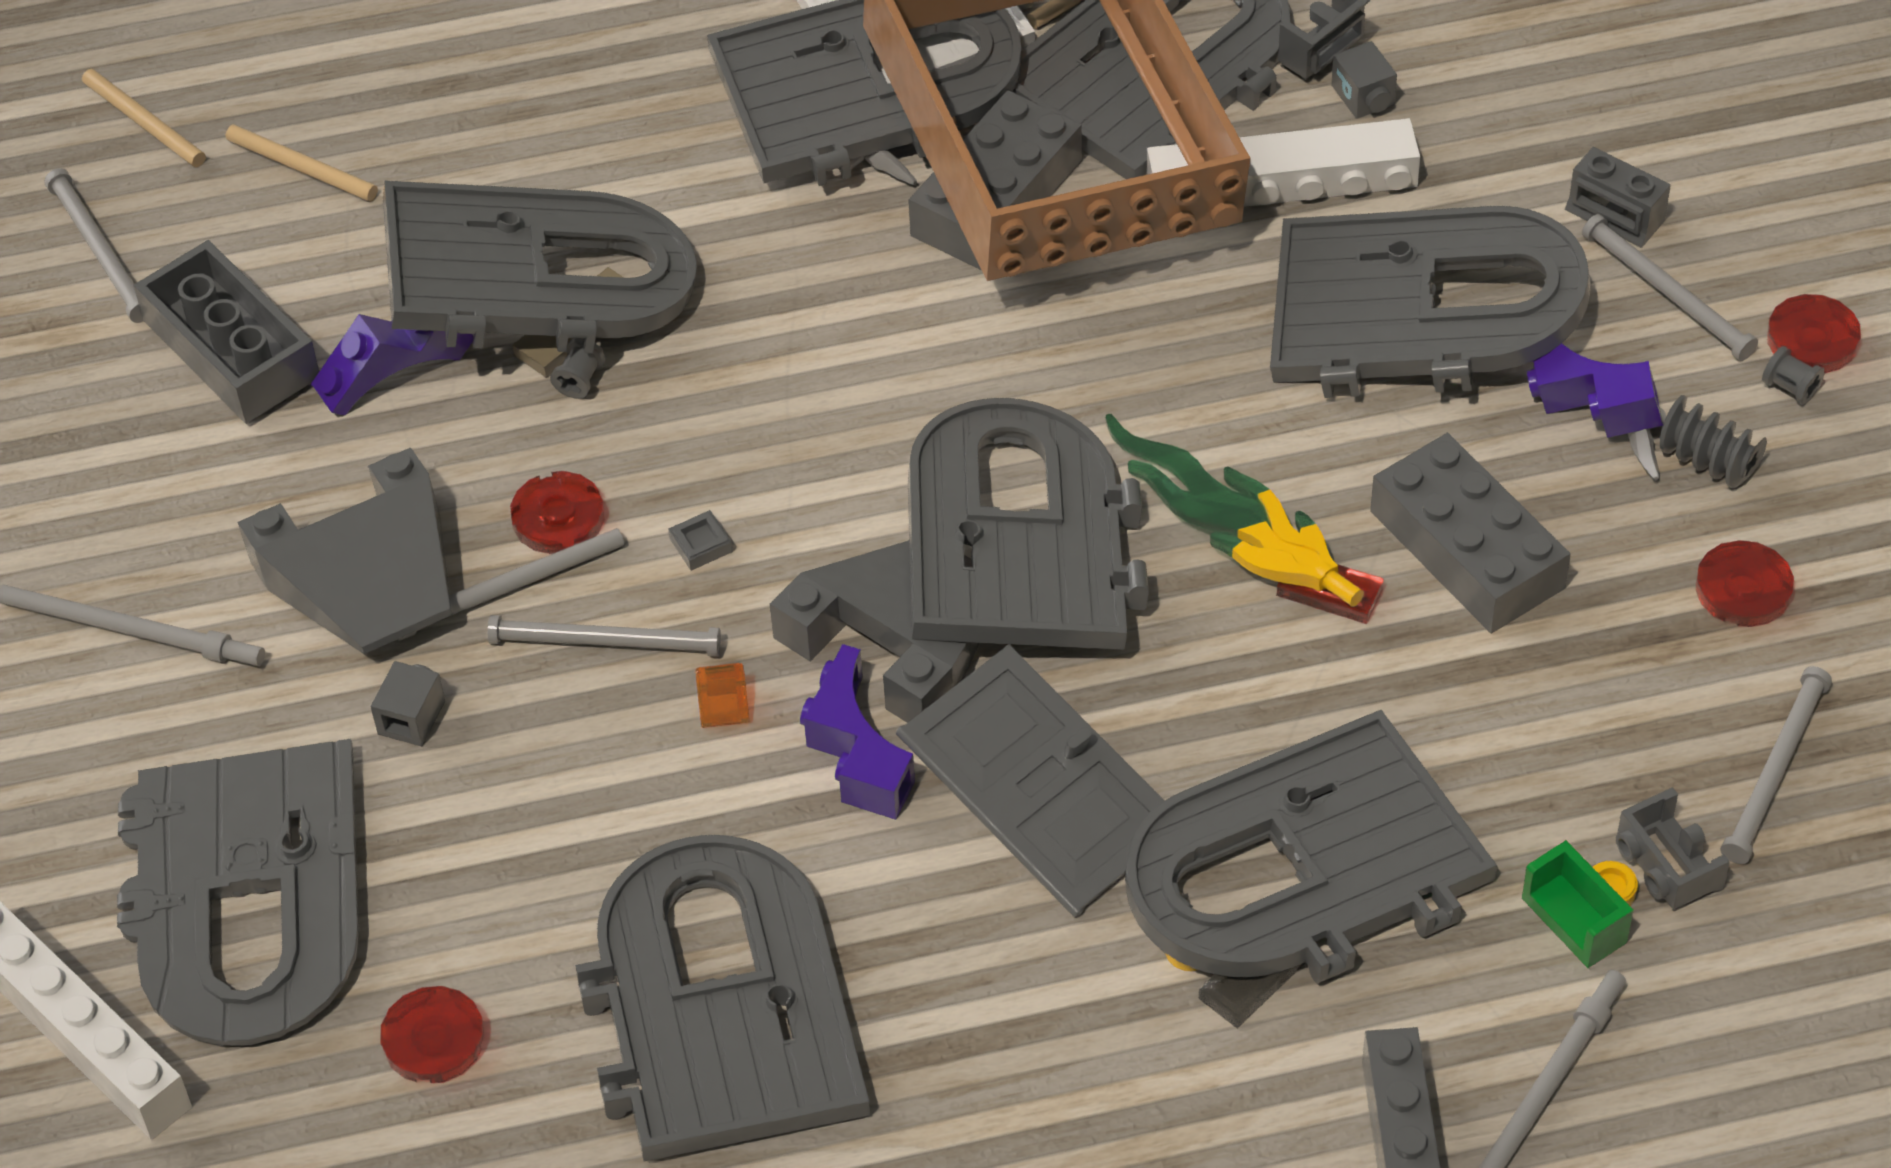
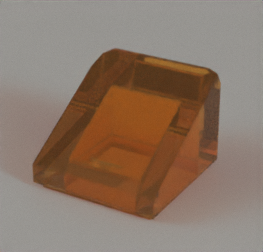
M742 663L696 668L695 675L701 728L749 723L750 717L744 665Z

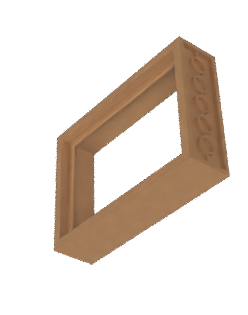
M864 0L863 27L987 281L1012 277L1029 271L1055 267L1072 261L1098 257L1111 252L1141 247L1154 242L1184 237L1189 234L1227 227L1242 222L1251 158L1163 0L1099 1L1188 165L998 209L956 127V118L951 117L908 29L1042 0Z

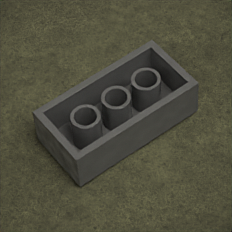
M1009 90L1006 91L963 139L997 209L1051 197L1082 161V124ZM933 172L908 199L910 236L981 270Z
M209 240L133 285L143 321L245 424L312 383L319 373L312 340Z
M1448 432L1373 476L1370 512L1490 634L1566 588L1571 553Z

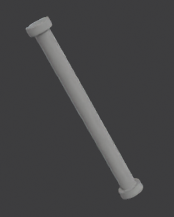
M58 168L52 170L44 180L48 191L56 194L127 305L126 314L130 320L135 323L144 322L134 290V282L71 186L73 182L72 177L65 169Z
M1596 214L1586 222L1582 230V235L1589 241H1598L1732 348V355L1739 361H1744L1755 351L1758 345L1757 338L1750 333L1744 335L1609 228L1607 226V219L1602 215Z
M490 615L487 631L489 644H500L502 639L707 651L708 656L716 657L719 656L721 646V630L716 627H710L708 632L506 621L502 620L501 615Z
M1811 666L1804 670L1800 678L1803 686L1733 835L1726 837L1720 848L1722 855L1724 854L1731 862L1745 864L1753 853L1751 846L1753 838L1820 695L1826 693L1832 683L1830 674L1822 668Z

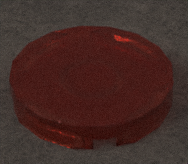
M1802 294L1787 298L1775 307L1768 321L1767 344L1773 354L1780 347L1785 346L1792 351V356L1811 367L1821 366L1824 368L1825 373L1839 370L1852 361L1860 344V323L1853 311L1840 301L1824 295Z
M556 471L551 472V477L540 479L539 475L529 479L516 491L510 504L512 527L520 542L534 551L554 554L594 538L599 534L605 520L603 499L596 485L581 474Z
M1737 540L1721 543L1705 554L1698 565L1695 590L1701 605L1714 617L1724 622L1728 618L1738 621V626L1752 627L1768 624L1784 613L1792 598L1794 576L1788 562L1774 549L1758 542Z
M444 986L421 987L403 995L388 1009L381 1024L380 1043L390 1067L404 1079L417 1082V1078L420 1080H430V1083H442L462 1075L477 1061L482 1050L484 1023L475 1002L461 991Z

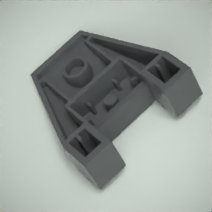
M411 447L368 465L376 492L375 497L298 530L281 503L237 522L250 562L267 590L363 654L452 615L440 512L429 473Z
M909 540L802 572L770 603L773 638L810 662L847 624L898 655L900 658L883 674L885 709L906 723L964 679L979 645L977 642L912 639ZM964 555V567H972V560Z

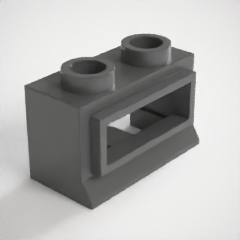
M1332 0V7L1320 1L1312 3L1310 5L1309 18L1318 26L1309 33H1306L1287 20L1283 21L1280 24L1278 61L1305 79L1317 74L1333 60L1334 54L1347 50L1364 36V8L1370 0Z
M1592 147L1573 169L1570 195L1565 210L1586 221L1592 216L1600 214L1607 219V226L1624 240L1642 248L1665 222L1671 184L1596 147ZM1592 192L1609 202L1605 206L1587 196ZM1628 211L1636 214V221L1626 216Z
M1672 787L1621 811L1616 844L1625 860L1628 862L1636 860L1644 870V881L1650 894L1655 899L1664 897L1674 910L1712 891L1724 890L1730 861L1723 854L1711 860L1710 864L1702 855L1705 842L1702 828L1697 823H1694L1682 829L1674 818L1678 793ZM1656 834L1685 872V876L1680 878L1649 837L1650 835Z

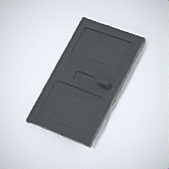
M1009 644L911 721L900 726L896 731V735L1073 917L1080 916L1087 906L1126 875L1128 851L1136 830L1147 815L1165 801Z

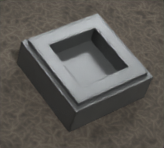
M711 510L668 528L671 542L690 571L733 552L731 540Z

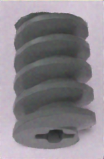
M1680 395L1670 408L1662 426L1660 436L1661 451L1667 454L1676 451L1677 459L1681 462H1688L1693 459L1692 464L1695 469L1703 471L1709 468V474L1714 479H1721L1726 476V484L1731 488H1737L1752 475L1762 460L1766 450L1767 438H1762L1754 447L1750 445L1753 435L1752 430L1746 429L1739 438H1736L1734 436L1736 429L1735 421L1730 420L1722 429L1717 428L1720 419L1718 412H1713L1704 421L1701 419L1704 405L1698 403L1688 413L1685 411L1687 397Z

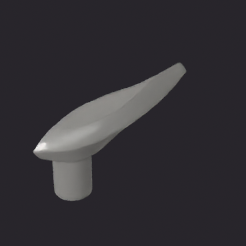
M887 150L850 160L851 170L865 160L875 169L886 171L904 182L914 186L917 183V180L909 170Z
M1660 408L1662 422L1664 424L1666 414L1665 411L1662 408ZM1650 428L1628 433L1631 447L1638 460L1653 480H1658L1659 471L1653 449L1654 439L1650 433Z

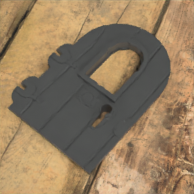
M344 739L337 742L331 741L297 746L284 750L277 749L224 757L222 759L177 764L171 767L164 766L138 770V785L128 788L122 794L121 800L118 803V816L120 818L135 817L118 822V836L122 838L124 845L130 849H138V875L128 878L121 885L120 892L117 894L118 909L134 908V910L123 911L117 914V928L121 930L123 937L131 942H137V963L140 982L153 1010L172 1029L194 1040L220 1046L252 1045L279 1038L287 1032L305 1025L324 1010L336 997L347 981L357 958L359 909L352 740ZM300 817L301 829L299 828V834L303 843L299 848L294 849L292 844L291 818ZM281 889L282 953L278 967L262 982L261 986L249 990H231L230 986L214 976L211 968L212 900Z

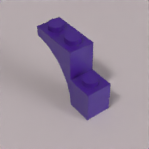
M358 314L311 384L331 413L345 416L368 390L399 370L430 360L452 359L460 361L473 342V334L457 333L456 347H447L445 331L392 329L391 321Z
M1561 343L1549 353L1533 360L1535 369L1527 371L1531 395L1533 398L1541 396L1546 414L1589 405L1593 421L1602 420L1607 438L1663 426L1657 389L1649 361L1630 364L1599 362L1583 357Z
M842 644L834 661L828 660L825 663L820 676V688L815 698L809 697L802 708L800 724L805 727L806 746L840 757L835 770V780L840 783L842 803L896 820L915 783L913 753L903 750L881 737L863 717L856 702L858 689L863 679L861 649Z

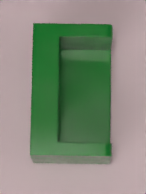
M1567 840L1527 865L1521 899L1587 968H1590L1627 943L1634 910Z

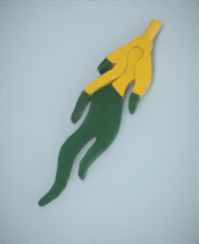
M1112 414L1106 415L1107 429L1112 439L1123 450L1166 468L1181 480L1188 491L1180 489L1164 473L1149 463L1131 460L1128 462V473L1145 480L1175 515L1200 528L1214 531L1210 535L1212 547L1226 553L1244 568L1261 577L1277 582L1313 588L1319 592L1323 589H1328L1352 607L1362 600L1364 591L1338 573V565L1329 555L1322 532L1307 514L1302 511L1295 512L1297 531L1291 526L1280 500L1268 487L1259 481L1227 466L1224 468V481L1236 490L1233 491L1206 472L1200 462L1187 450L1134 436L1125 430Z

